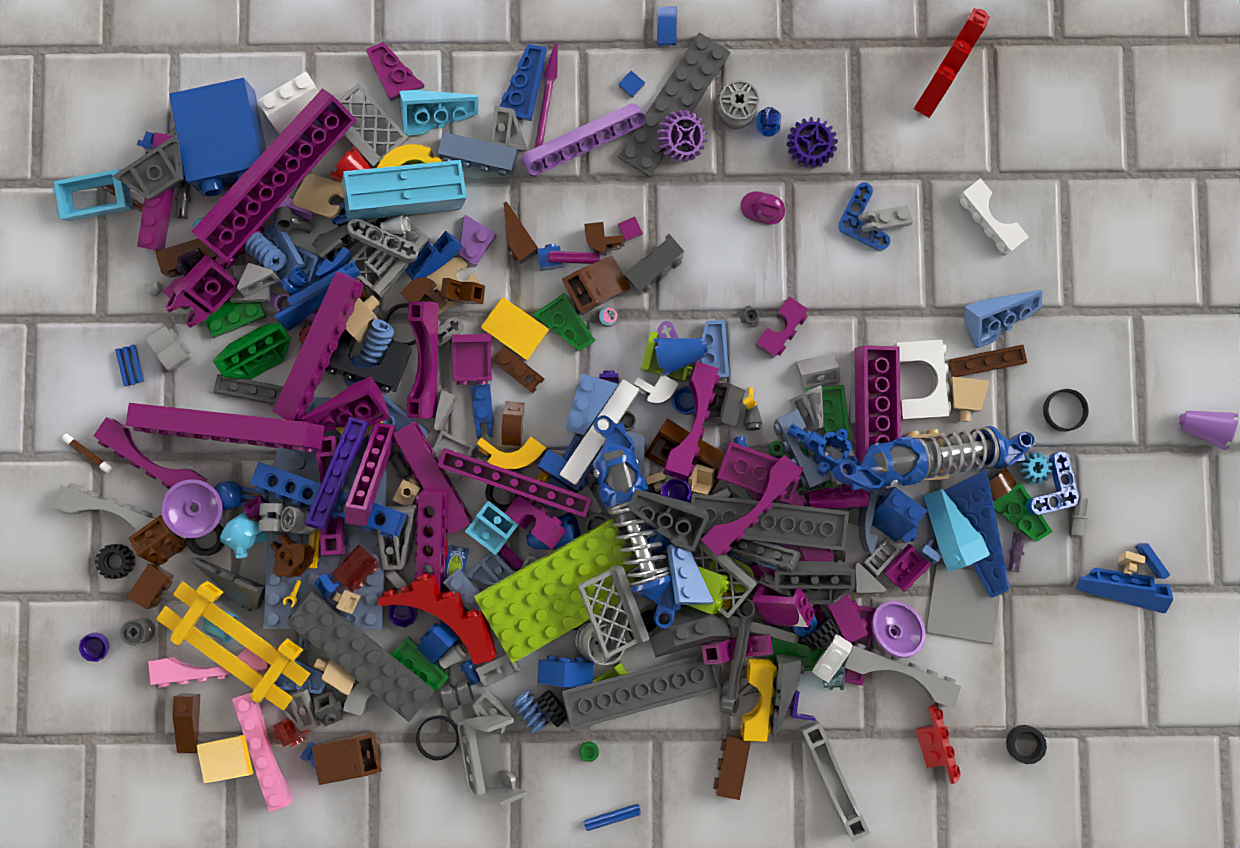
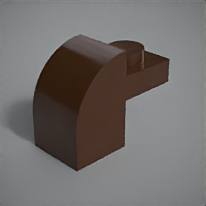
M603 222L584 224L587 245L594 253L607 256L606 248L619 250L625 246L624 235L605 237Z
M422 277L412 280L400 293L409 302H424L429 297L432 301L439 303L441 308L447 303L443 297H440L441 292L438 289L433 291L437 284L429 278Z
M443 278L440 297L462 304H483L485 285Z
M505 402L501 429L502 445L521 446L525 403Z
M1007 468L1000 470L989 479L993 501L1010 492L1013 486L1017 484Z

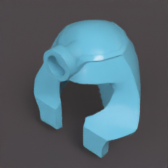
M244 511L226 524L221 533L220 541L234 550L235 558L239 559L248 556L247 550L254 543L266 542L268 533L259 532V524L250 520Z

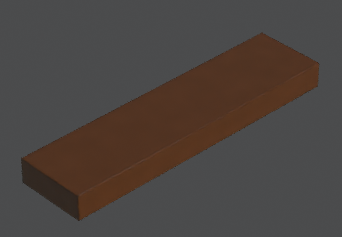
M1024 344L947 360L951 377H962L1028 363Z

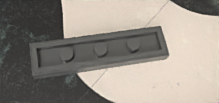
M217 374L213 393L276 404L284 386L241 378L223 377L221 374Z
M740 539L738 542L734 540L729 545L731 549L727 552L790 572L794 571L801 556L798 551L763 541Z

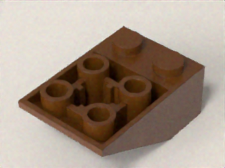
M613 255L562 278L563 284L581 316L631 289Z
M368 730L311 746L318 785L360 778L382 772L375 733Z

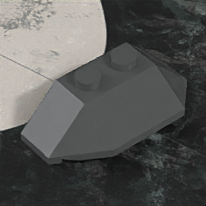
M798 561L793 572L780 568L775 569L774 589L784 597H793L796 589L799 588L802 589L810 604H834L846 594L855 590L856 571L833 561Z
M685 606L675 611L673 623L670 627L661 628L656 625L650 637V642L656 658L728 638L730 633L725 618L720 614H709L691 606ZM666 613L662 614L659 620L660 624H665L668 621Z

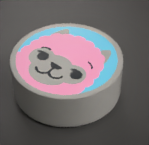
M604 307L599 313V320L605 326H613L618 320V313L613 307Z

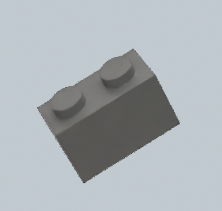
M718 382L717 387L714 386L712 391L715 393L714 400L707 408L710 411L707 421L736 427L745 390L732 384Z

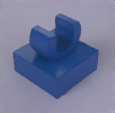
M324 573L314 583L325 600L332 596L341 584L340 581L335 584L330 581L335 576L334 573L328 576Z

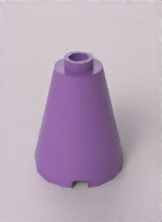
M1186 411L1185 414L1181 413L1178 424L1181 425L1182 430L1227 451L1229 446H1226L1228 441H1233L1238 421L1234 420V418L1238 417V414L1232 412Z

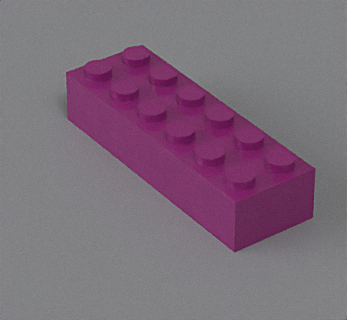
M863 345L854 348L856 458L859 460V463H862L871 445L892 442L901 437L900 346Z

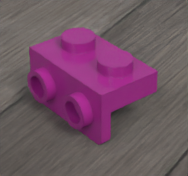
M908 544L882 572L896 587L905 592L926 572L931 564L912 545Z

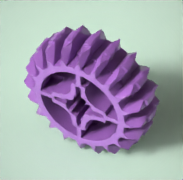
M677 110L676 113L671 112L670 117L665 116V122L659 124L663 129L657 131L661 134V137L657 140L662 141L659 148H665L663 154H669V159L675 158L676 162H681V160L688 162V159L694 160L695 156H699L701 154L699 150H704L705 148L702 143L708 141L703 138V135L708 133L702 130L706 125L699 124L702 118H696V114H690L688 110L684 112ZM680 120L684 121L688 126L683 128L681 125L678 126L677 122ZM682 144L684 147H687L688 150L682 152L679 151L676 147Z

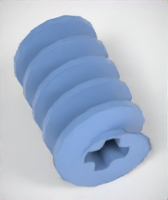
M254 233L245 242L247 254L262 267L275 272L285 264V254L280 249H277L261 233Z
M375 319L372 321V326L369 328L370 332L367 333V338L364 341L365 344L360 352L361 358L370 363H380L383 361L394 335V329L389 323Z
M527 689L513 700L515 703L512 709L519 707L516 714H524L521 721L528 720L526 728L533 726L530 733L534 734L551 721L546 722L548 717L542 715L543 711L541 708L537 709L539 706L537 702L532 703L535 696L528 697L530 689Z

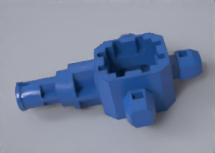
M792 423L787 432V435L800 440L801 444L806 446V449L815 453L813 458L815 463L819 464L817 473L821 476L827 475L829 470L833 472L835 466L846 460H850L856 465L859 463L856 457L848 455L852 445L846 439L848 431L840 428L836 434L830 432L826 433L825 436H821L815 431L811 432L808 430L806 432ZM831 443L833 444L832 447L841 449L840 452L843 454L840 460L836 459L834 461L833 457L824 455L825 452L822 450L825 444L829 445Z

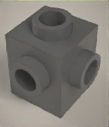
M332 691L314 698L315 717L318 721L321 720L324 726L343 719V702L341 699L338 700Z

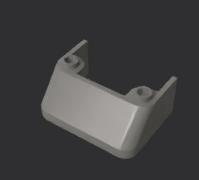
M495 714L462 720L458 722L457 728L470 793L476 798L498 806H503L527 796V791L516 788L515 776L504 769L499 734L504 733L506 725L514 723V718Z

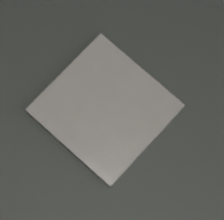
M936 564L926 632L993 644L1001 594L991 598L975 570L960 568L948 572L946 565Z

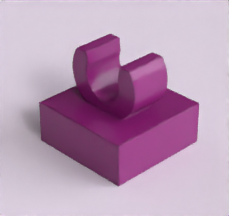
M260 494L244 505L246 515L250 519L255 518L257 521L261 520L259 516L260 504L265 503L264 498Z

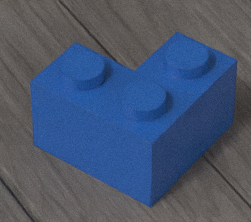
M439 619L441 621L439 625L434 623L419 639L421 643L417 647L432 665L460 638L441 619Z
M548 655L547 659H539L537 683L558 687H577L593 683L594 662L586 661L585 657H574V660L568 657H560L559 660L558 656Z

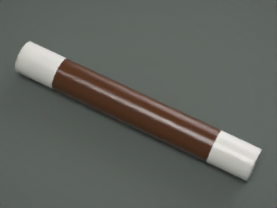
M68 434L62 437L64 442L104 472L109 473L112 470L110 465Z

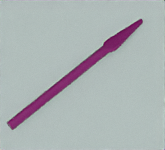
M557 43L553 46L544 73L546 84L535 148L543 145L553 81L557 78Z

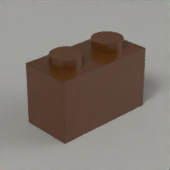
M148 564L127 597L145 609L155 608L161 602L163 592L167 591L173 582L171 580L174 575L160 566Z

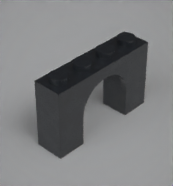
M345 329L338 340L337 348L331 355L330 364L325 368V372L331 375L336 373L343 375L342 377L349 381H354V379L362 381L372 377L381 391L396 393L412 353L410 345L391 340L385 358L378 366L371 369H361L354 366L350 361L351 351L356 340Z

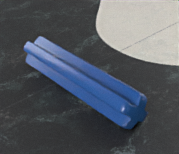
M635 804L586 819L584 826L587 831L639 816L641 815L639 805Z

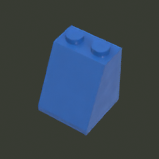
M886 488L885 496H880L876 502L872 525L896 542L917 526L927 512V509L898 488Z

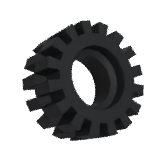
M111 544L99 550L101 553L96 555L98 560H95V564H98L96 569L101 571L99 572L100 575H105L104 578L120 579L129 575L128 572H132L133 569L131 567L135 566L132 560L135 559V556L131 555L133 552L128 550L129 547L123 546V544ZM113 554H118L122 559V564L117 569H113L109 565V558Z
M827 617L817 624L814 632L807 634L802 639L811 651H815L831 641L839 633L840 629L830 617Z
M548 689L536 699L539 707L556 727H559L568 720L565 707L551 690Z

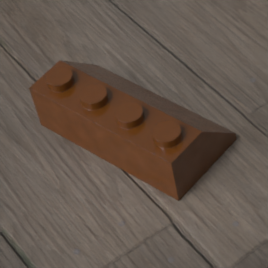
M667 418L644 456L664 468L670 451L679 446L690 432ZM699 439L697 444L700 447L697 458H693L692 464L715 469L714 485L709 492L711 493L720 481L716 477L724 453Z

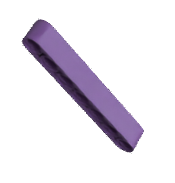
M628 104L526 152L522 156V163L531 175H539L641 127L646 121V116L636 104Z

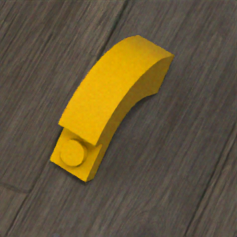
M407 144L387 153L377 168L443 162V160L433 156V152L429 147Z
M531 436L522 448L512 453H504L497 450L483 438H480L476 443L480 446L479 451L486 456L492 455L487 462L507 470L526 468L535 463L547 450L546 447Z

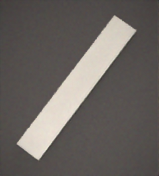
M623 379L599 416H608L618 424L638 394L639 388ZM605 420L598 421L599 429L606 430L608 423ZM593 425L559 474L575 486H577L606 442L605 438L595 432Z

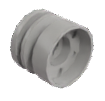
M742 80L732 81L723 88L717 108L718 117L723 124L734 129L744 128L751 124L755 118L760 101L756 88L749 82Z
M590 620L585 622L576 634L575 644L578 652L600 665H611L617 662L623 655L624 650L604 658ZM601 620L600 632L606 634L609 623ZM613 625L610 636L618 638L621 630ZM608 638L606 643L607 651L614 648L616 640Z

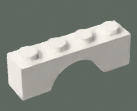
M980 178L958 196L960 203L964 208H968L972 213V218L983 226L985 234L996 242L998 250L1007 255L1029 238V236L1017 222L1004 224L997 221L991 215L989 199L992 191Z

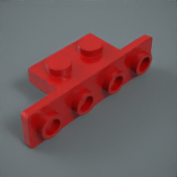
M933 703L928 708L933 725L917 728V737L926 767L931 768L945 765L950 783L954 784L960 779V767L956 765L954 759L955 751L948 739L949 731L943 722V711L939 708L938 703Z

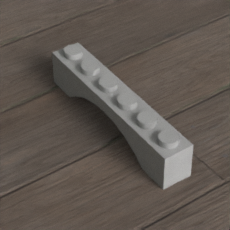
M72 483L69 486L61 485L53 505L54 508L70 514H79L97 509L109 511L124 518L136 531H139L155 519V517H152L153 513L145 510H141V512L136 511L132 505L123 503V505L117 504L116 499L105 496V499L98 497L99 493L87 490V492L80 490L81 486Z
M855 642L852 646L850 654L841 665L861 674L878 670H894L905 673L920 684L929 699L953 709L961 689L960 685L955 684L956 680L947 676L944 679L937 677V672L929 669L923 672L919 670L920 666L910 662L908 665L902 664V659L892 655L890 659L883 656L884 652L873 649L872 652L865 650L866 646Z
M816 720L800 727L848 837L853 842L870 834L838 766L821 723Z

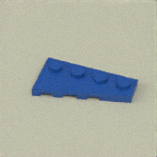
M527 45L517 65L518 69L515 75L512 76L510 85L501 98L502 101L499 107L514 109L517 119L532 121L547 54L545 46Z

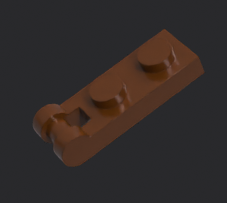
M505 346L492 359V362L532 394L537 390V385L545 380ZM529 375L533 377L530 383L526 381Z

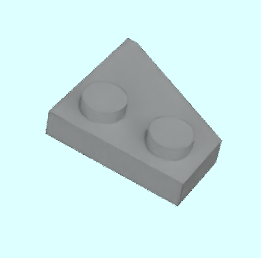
M495 106L490 143L526 151V144L514 109Z
M303 689L288 693L293 699L285 709L286 712L284 714L286 717L292 720L300 731L317 728L321 723L315 717V708L308 690Z

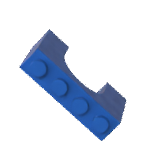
M549 449L539 463L538 469L577 493L579 489L583 491L587 485L588 480L586 478L589 473L594 474L592 464L595 459L577 486L559 475L568 461Z

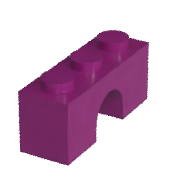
M789 296L776 314L784 320L785 329L781 332H774L767 327L755 346L772 358L776 355L781 356L786 348L784 345L786 340H792L797 333L795 328L798 323L802 325L808 317L805 314L808 309Z
M518 495L505 511V514L525 530L532 522L536 521V525L530 533L553 549L566 532L560 526L562 522L555 516H552V518L548 517L549 512L541 506L537 509L534 506L536 503L530 498L526 497L524 499Z

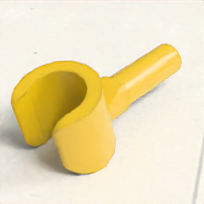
M749 387L748 397L742 400L748 410L757 405L753 396V387Z
M297 580L290 596L284 598L283 605H286L289 599L293 602L291 608L297 605L298 599L296 595L302 581Z

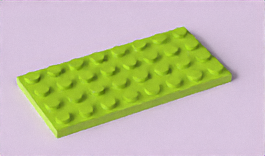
M612 518L474 595L476 602L512 663L590 620L577 587L578 584L608 571L614 565L622 566L626 576L629 571L638 567V564L626 565L623 563L632 553L631 551H619L626 542L624 539H616L620 531L617 527L612 526L614 522ZM627 576V579H628V581H629V584H631V582H633V581H635V580H638V579H641V578H642V576H641V577H629V576ZM611 577L604 578L601 586L610 589L612 584ZM589 585L585 587L586 595L592 598L596 586ZM600 588L596 600L604 602L608 591ZM612 593L608 604L611 606L616 605L619 601L618 596ZM594 603L592 611L595 615L600 614L603 604Z

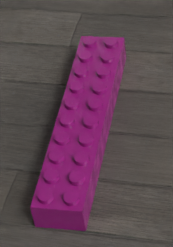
M322 88L191 232L228 262L357 120L331 93Z
M129 403L125 425L133 427V431L306 452L321 449L324 426L309 422Z

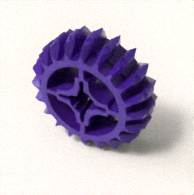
M810 117L808 122L805 118L802 119L801 123L796 122L795 127L790 129L792 134L787 136V139L790 141H787L786 146L791 147L788 149V153H794L791 159L795 160L798 158V165L804 162V168L811 164L813 169L816 163L819 167H822L823 162L827 164L829 158L834 157L833 152L837 150L835 144L838 143V139L834 138L837 135L836 132H830L833 129L832 126L826 127L827 120L823 124L819 123L820 117L817 118L816 122H814L813 117ZM806 130H812L810 135H799ZM818 132L824 136L825 140L819 137ZM814 136V146H812L810 150V140H812V137ZM798 143H800V146H803L805 148L806 154L801 151V149L798 146ZM826 150L820 155L812 156L813 151Z

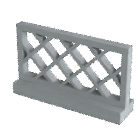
M359 83L338 100L342 105L349 104V112L351 114L353 105H363L362 115L352 114L354 118H362L361 128L351 126L344 135L374 168H377L387 153L402 146L409 140L405 133ZM360 89L363 93V101H353V95ZM366 105H374L376 107L375 115H365ZM365 118L375 119V128H365ZM378 119H387L388 129H378ZM364 131L374 132V142L364 140ZM387 132V142H377V133ZM391 133H399L402 136L397 143L390 142ZM377 145H387L386 153L379 157L376 153Z
M399 216L389 217L387 221ZM410 223V231H414L419 236L414 241L409 242L415 244L420 252L428 242H432L425 233H422ZM375 233L370 239L376 241L379 239V235ZM403 234L404 240H406V234ZM365 244L349 262L353 260L354 263L357 261H364L365 263L370 258L367 257L366 251L372 246ZM409 250L406 255L410 256L413 251ZM379 255L375 260H379L382 256ZM397 258L392 263V266L384 272L383 276L379 277L374 286L368 281V274L374 272L367 270L365 264V271H360V274H365V278L362 275H359L358 278L382 298L405 273V270L411 263Z
M702 534L697 544L701 550V557L693 558L701 559L702 568H705V559L712 558L715 561L716 569L710 571L718 574L719 571H727L730 574L731 582H729V585H731L732 596L721 597V600L732 599L733 607L729 612L723 607L720 609V612L729 619L753 589L758 586L759 581L727 553L724 556L721 554L716 556L701 541L705 534ZM734 584H742L748 590L743 596H735Z
M614 565L608 571L577 585L604 658H608L640 641L645 642L650 639L622 566ZM608 576L612 580L610 589L601 586L604 578ZM589 585L596 586L592 598L586 595L584 589ZM600 588L608 591L604 602L596 600ZM612 593L617 595L619 599L616 607L608 604ZM595 602L603 604L599 616L595 615L592 611ZM607 606L615 609L611 621L603 618ZM619 611L624 613L626 617L623 625L615 623ZM601 620L610 623L606 634L600 632ZM613 625L622 627L618 638L610 636ZM626 629L631 631L633 639L627 642L622 641ZM608 638L616 640L613 649L607 651L606 643Z

